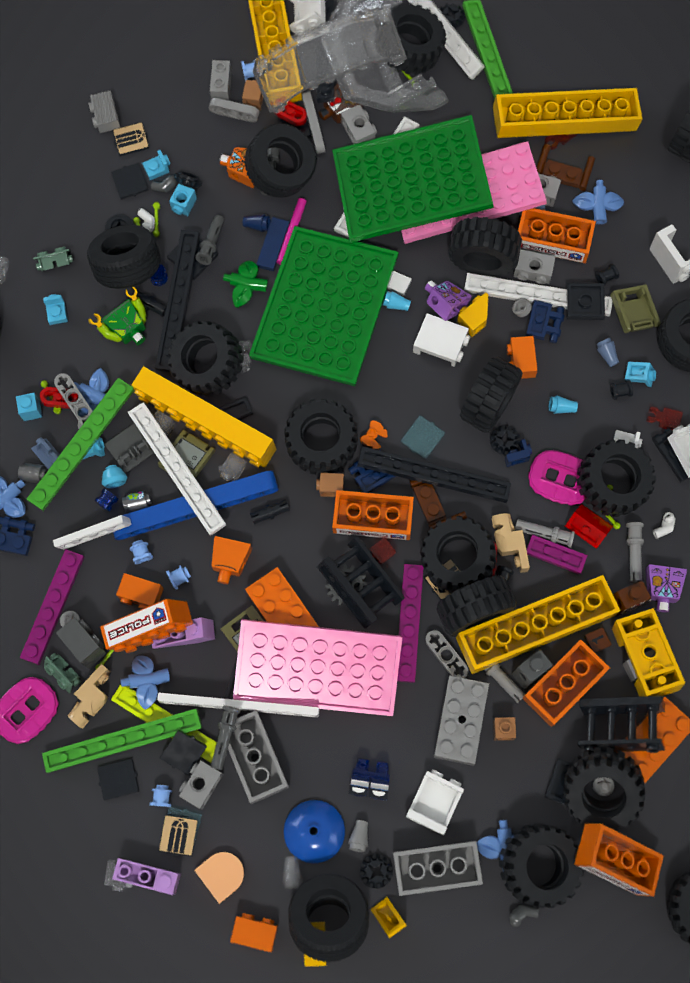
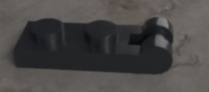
M667 428L662 434L653 436L652 440L681 483L688 479V476L671 444L665 446L663 441L668 440L667 437L673 434V431Z

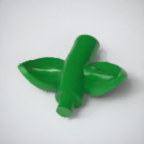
M252 261L242 263L238 268V273L224 274L223 281H228L230 285L236 286L232 292V299L236 308L248 303L252 298L253 291L266 292L268 280L256 278L259 270L258 266Z

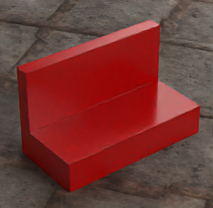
M583 504L578 507L565 525V527L575 531L576 535L596 549L613 528L611 524Z

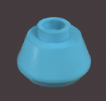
M110 465L103 471L102 485L106 488H116L124 485L127 481V475L117 465Z

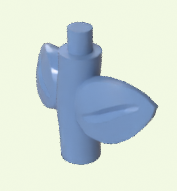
M597 180L593 193L584 192L573 199V204L584 211L593 210L595 224H605L607 222L606 210L616 211L620 209L624 204V200L614 192L606 193V186H603V180Z
M101 368L92 374L89 385L74 382L92 411H94L106 395L105 392L109 387L108 376ZM80 409L78 415L80 417L88 415V409Z
M0 476V510L3 509L9 517L17 518L23 516L26 511L25 504L17 496L21 493L20 489L25 486V483L20 479L17 483L12 482L8 486L7 481Z
M136 656L132 662L134 674H129L128 678L120 679L121 687L137 688V700L141 707L146 710L154 704L159 692L156 685L170 682L168 668L154 671V663L149 657Z
M499 820L500 829H497V837L490 835L476 842L478 851L488 859L500 857V860L503 861L504 855L500 853L502 848L506 849L507 847L505 841L508 837H514L511 828H508L507 820Z

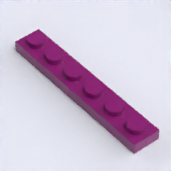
M65 549L20 655L21 659L40 665L85 558L83 555Z
M404 564L402 594L405 599L401 601L399 636H402L397 682L415 683L423 581L422 565Z

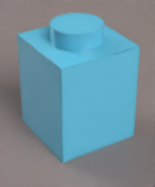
M35 393L16 396L18 414L24 421L42 418L40 400Z

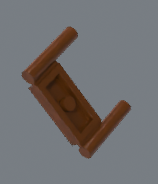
M544 144L536 167L537 172L546 176H554L561 180V184L585 191L595 157H588L585 170L582 172L583 169L552 160L546 162L551 146Z
M410 480L409 483L429 525V529H435V523L441 521V523L446 522V514L433 485ZM465 511L451 516L452 520H457V516H463V519L467 518Z

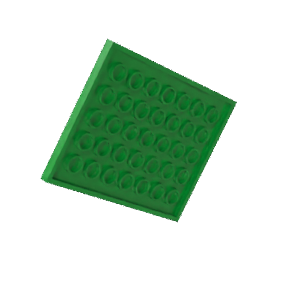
M472 115L333 149L350 243L494 208Z
M294 226L250 350L249 358L356 387L399 253L357 241L350 243L349 239Z

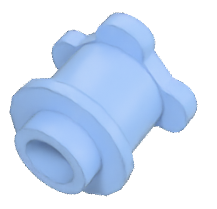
M254 60L253 63L244 64V61H241L245 82L248 80L247 78H259L258 74H262L259 63L256 64Z
M138 540L132 543L130 551L133 552V562L135 565L153 559L152 554L149 553L147 548L148 542Z
M181 565L172 572L166 571L176 590L179 589L178 585L184 582L188 583V578L191 577L187 568H182Z
M156 785V789H152L154 791L153 802H150L149 805L171 807L169 796L172 790H168L169 786Z

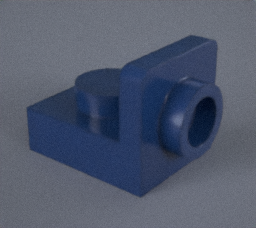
M525 439L520 441L521 451L515 449L508 452L505 457L506 467L529 461L532 449Z

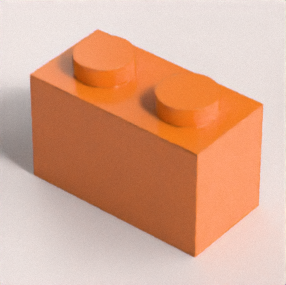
M534 336L511 337L510 344H507V355L511 356V362L509 363L521 369L523 373L521 379L535 378L537 362Z
M124 573L116 596L121 599L120 602L131 606L134 603L139 605L138 608L144 609L159 602L164 588L161 584Z
M242 913V916H236L230 942L272 952L278 925H274L275 920L263 918L262 921L254 920V915Z

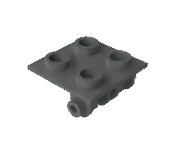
M135 423L104 444L125 473L154 454V451Z

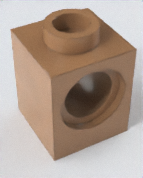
M246 80L242 96L243 104L261 110L265 93L263 82Z
M321 473L320 479L316 481V490H319L320 497H336V490L343 491L344 474Z
M515 717L493 719L494 741L516 739Z

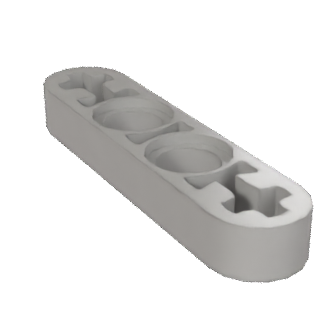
M311 92L301 93L308 116L310 130L312 131L316 153L326 152Z
M59 374L55 377L54 384L82 426L83 422L87 420L93 411L72 379L67 374ZM62 379L66 381V384L69 387L67 391L63 385H60V381ZM76 393L78 400L70 402L68 400L70 394ZM82 408L88 409V415L85 417L78 415L79 410Z

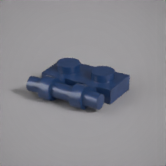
M534 300L526 336H534L536 339L544 340L545 334H549L551 336L550 342L557 343L558 337L561 335V322L564 321L565 317L563 314L564 308L557 307V311L554 312L551 311L552 304ZM549 319L554 320L553 327L548 326Z
M358 461L348 468L351 475L356 472L360 473L355 478V481L363 493H370L396 477L370 469L366 471L364 468L358 467Z
M8 516L0 517V525H2L0 530V551L28 556L32 537L27 536L26 532L27 530L34 531L35 524L23 519L18 521ZM10 527L19 528L18 533L9 532Z

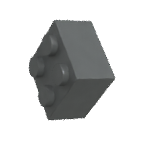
M74 617L58 630L56 634L77 660L89 669L107 654L103 649L105 644L95 634L92 635L94 631L83 619L79 621Z

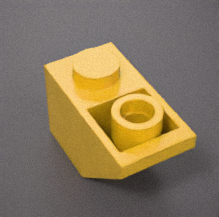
M488 294L478 295L470 306L463 307L458 313L457 323L469 328L468 334L471 337L486 327Z

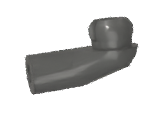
M170 175L162 182L152 181L151 190L169 192L176 186L177 181L174 175Z
M527 905L517 906L510 913V924L517 927L526 916L538 918L539 908Z

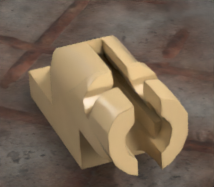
M505 513L492 516L493 528L498 529L494 533L498 552L501 556L517 554V556H514L516 568L519 567L520 573L528 572L530 566L523 530L513 531L515 527L510 514Z
M102 664L74 693L81 701L77 702L67 715L82 729L89 722L86 714L94 717L108 699V696L98 688L99 685H103L109 679V674L111 673Z

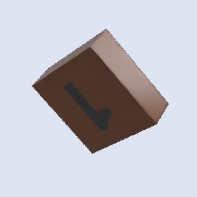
M603 627L584 636L590 649L595 653L612 645Z

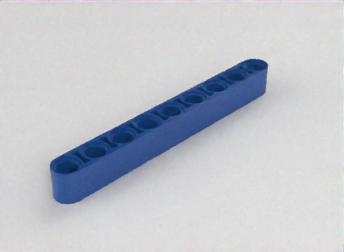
M265 471L203 491L216 510H221L275 493L279 488L274 472ZM183 496L123 515L130 518L132 525L114 531L113 534L115 540H123L195 518L197 515Z

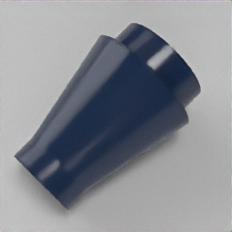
M261 214L243 217V227L261 232L268 231L271 223L269 216Z

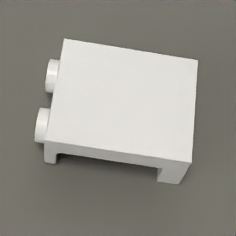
M290 0L294 3L295 22L289 25V30L298 36L326 22L325 0Z
M672 224L656 233L650 251L674 284L678 281L683 282L690 277V260L685 261L671 242L676 232Z
M427 313L413 345V353L420 355L422 351L451 362V366L455 367L456 363H460L464 352L461 351L463 345H468L470 339L468 335L469 328Z
M688 424L686 427L681 425L673 429V434L667 437L688 478H690V424Z
M435 770L427 771L406 817L444 835L464 789L461 788L462 784L456 780L450 779V781L442 778L443 774Z

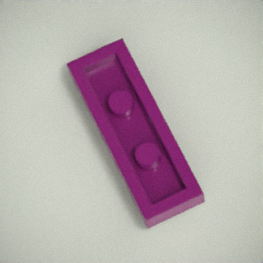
M535 535L531 536L526 549L529 556L579 575L588 556Z

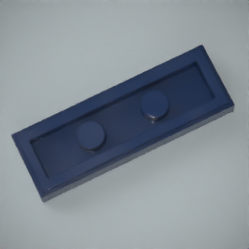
M272 217L256 263L258 268L274 272L290 221Z

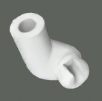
M665 513L661 527L652 530L656 539L673 531L675 525L673 513Z

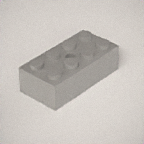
M449 675L434 758L471 766L475 765L489 683ZM458 717H465L466 722L460 723Z
M255 710L237 718L235 722L236 730L231 734L228 750L249 802L254 804L290 788L258 711ZM254 754L259 756L256 762H253L251 759Z
M476 841L393 853L399 896L483 884ZM435 864L441 866V871L438 873L433 871Z

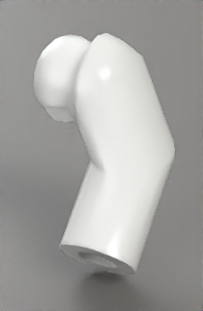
M141 208L138 211V216L144 220L142 225L152 232L155 219L144 208Z

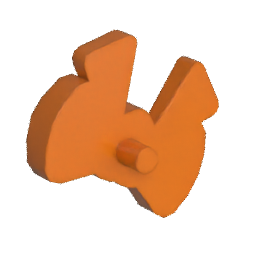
M370 421L369 429L364 436L360 437V441L367 447H372L375 450L379 449L381 446L375 438L378 435L387 438V430L384 429L380 422Z

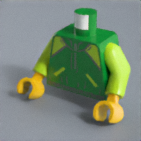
M132 287L134 289L133 295H129L127 290H125L126 295L131 297V301L127 299L102 319L100 315L93 314L97 318L96 323L90 318L88 321L91 325H96L99 332L108 340L122 341L124 344L133 340L136 345H140L145 341V337L141 333L146 329L144 326L146 311L140 298L136 296V288Z

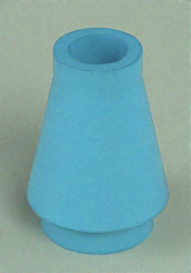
M387 291L383 306H387L386 308L408 311L411 300L393 291Z
M558 395L550 397L548 410L553 412V414L577 412L578 402Z

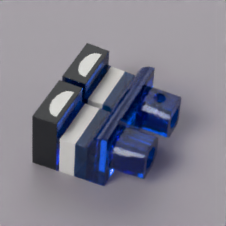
M359 758L356 769H353L349 795L367 797L369 781L371 779L369 798L387 801L390 778L388 763L377 762L376 772L368 771L369 760Z

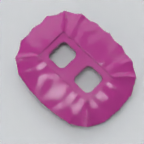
M548 450L541 452L534 458L528 474L530 487L536 494L552 502L568 504L570 506L581 504L586 499L584 495L581 496L579 493L581 485L578 486L576 480L575 486L569 487L564 485L566 475L574 476L576 479L580 477L577 475V471L581 466L582 460L559 451ZM549 468L558 471L556 481L545 477Z
M28 677L16 683L0 699V735L8 742L16 744L29 742L51 722L53 716L57 713L59 702L56 693L43 679ZM31 696H35L40 701L39 706L35 710H31L26 705V701ZM17 710H20L25 715V720L20 725H17L11 719V716Z

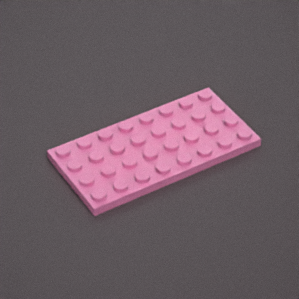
M528 141L482 154L494 208L401 230L404 243L407 244L452 231L459 221H463L466 218L488 217V219H496L546 205V197Z
M242 619L233 700L319 707V709L393 716L402 636Z

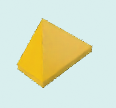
M388 897L370 909L389 938L407 926Z

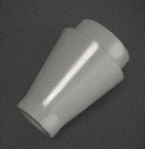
M356 820L348 842L350 850L365 852L366 848H368V822Z

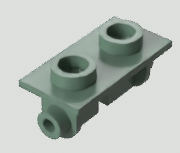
M60 247L56 248L54 253L48 254V251L37 253L38 257L33 258L39 262L36 263L37 270L53 269V261H56L57 267L70 265L73 262L72 255H68V252H71V250Z
M53 653L49 658L46 656L44 662L45 671L49 675H53L57 679L60 688L66 689L70 694L72 686L76 687L81 683L80 676L71 667L66 671L63 670L68 666V663L60 654Z

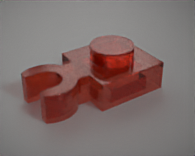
M577 134L550 135L546 137L545 144L549 141L554 142L551 145V150H554L559 142L565 145L576 137Z
M650 407L649 412L654 413L655 417L648 416L647 421L650 423L658 421L660 422L659 427L673 430L680 426L683 412L665 407L660 412L658 408Z
M386 537L370 548L371 555L380 564L385 563L397 553Z

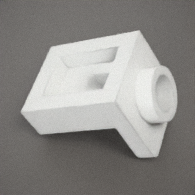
M619 430L615 431V442L619 439L625 440V444L632 442L637 449L642 444V439H640L641 432L631 434Z

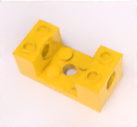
M654 608L616 620L612 631L618 646H625L638 678L634 685L639 697L665 696L680 691L685 681ZM652 648L655 651V656H646L644 649Z

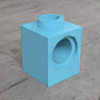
M178 184L169 201L172 211L178 215L188 216L197 200L194 189Z

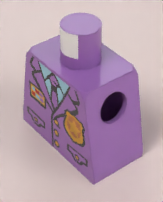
M429 281L425 286V290L430 293L427 304L445 321L458 315L463 307L468 306L472 297L449 281H445L440 285Z
M651 564L646 567L647 590L651 600L657 601L658 612H669V602L676 603L680 599L687 569Z

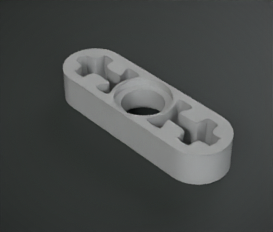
M212 98L209 104V110L215 114L248 122H256L260 113L256 107L220 98Z
M430 631L425 639L428 648L450 676L465 679L468 675L467 665L439 631ZM430 636H438V643L440 644V646H442L443 643L446 646L442 647L438 652H436L438 646L436 645V643H430ZM444 650H449L452 653V659L449 661L443 660L441 653ZM457 659L458 662H456L455 665L458 668H464L462 672L463 676H461L460 674L455 675V667L452 665L451 668H449L447 665L452 664L454 660Z

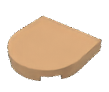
M227 852L212 855L195 869L197 875L219 904L241 886L244 878L242 862L237 856Z

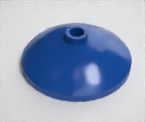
M320 800L305 801L297 805L289 813L284 825V839L288 849L295 857L308 863H321L332 858L340 850L345 837V826L339 812L332 805ZM312 827L317 828L318 832L316 835L310 834Z

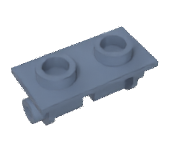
M40 437L36 440L37 445L33 446L31 450L49 470L60 454L47 439Z

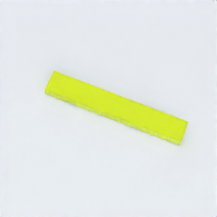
M120 685L111 698L113 702L147 723L172 716L171 713L155 703L146 710L142 708L137 700L136 691L128 686L121 687ZM198 730L186 733L190 736H195V739L207 745L201 757L212 763L217 742Z

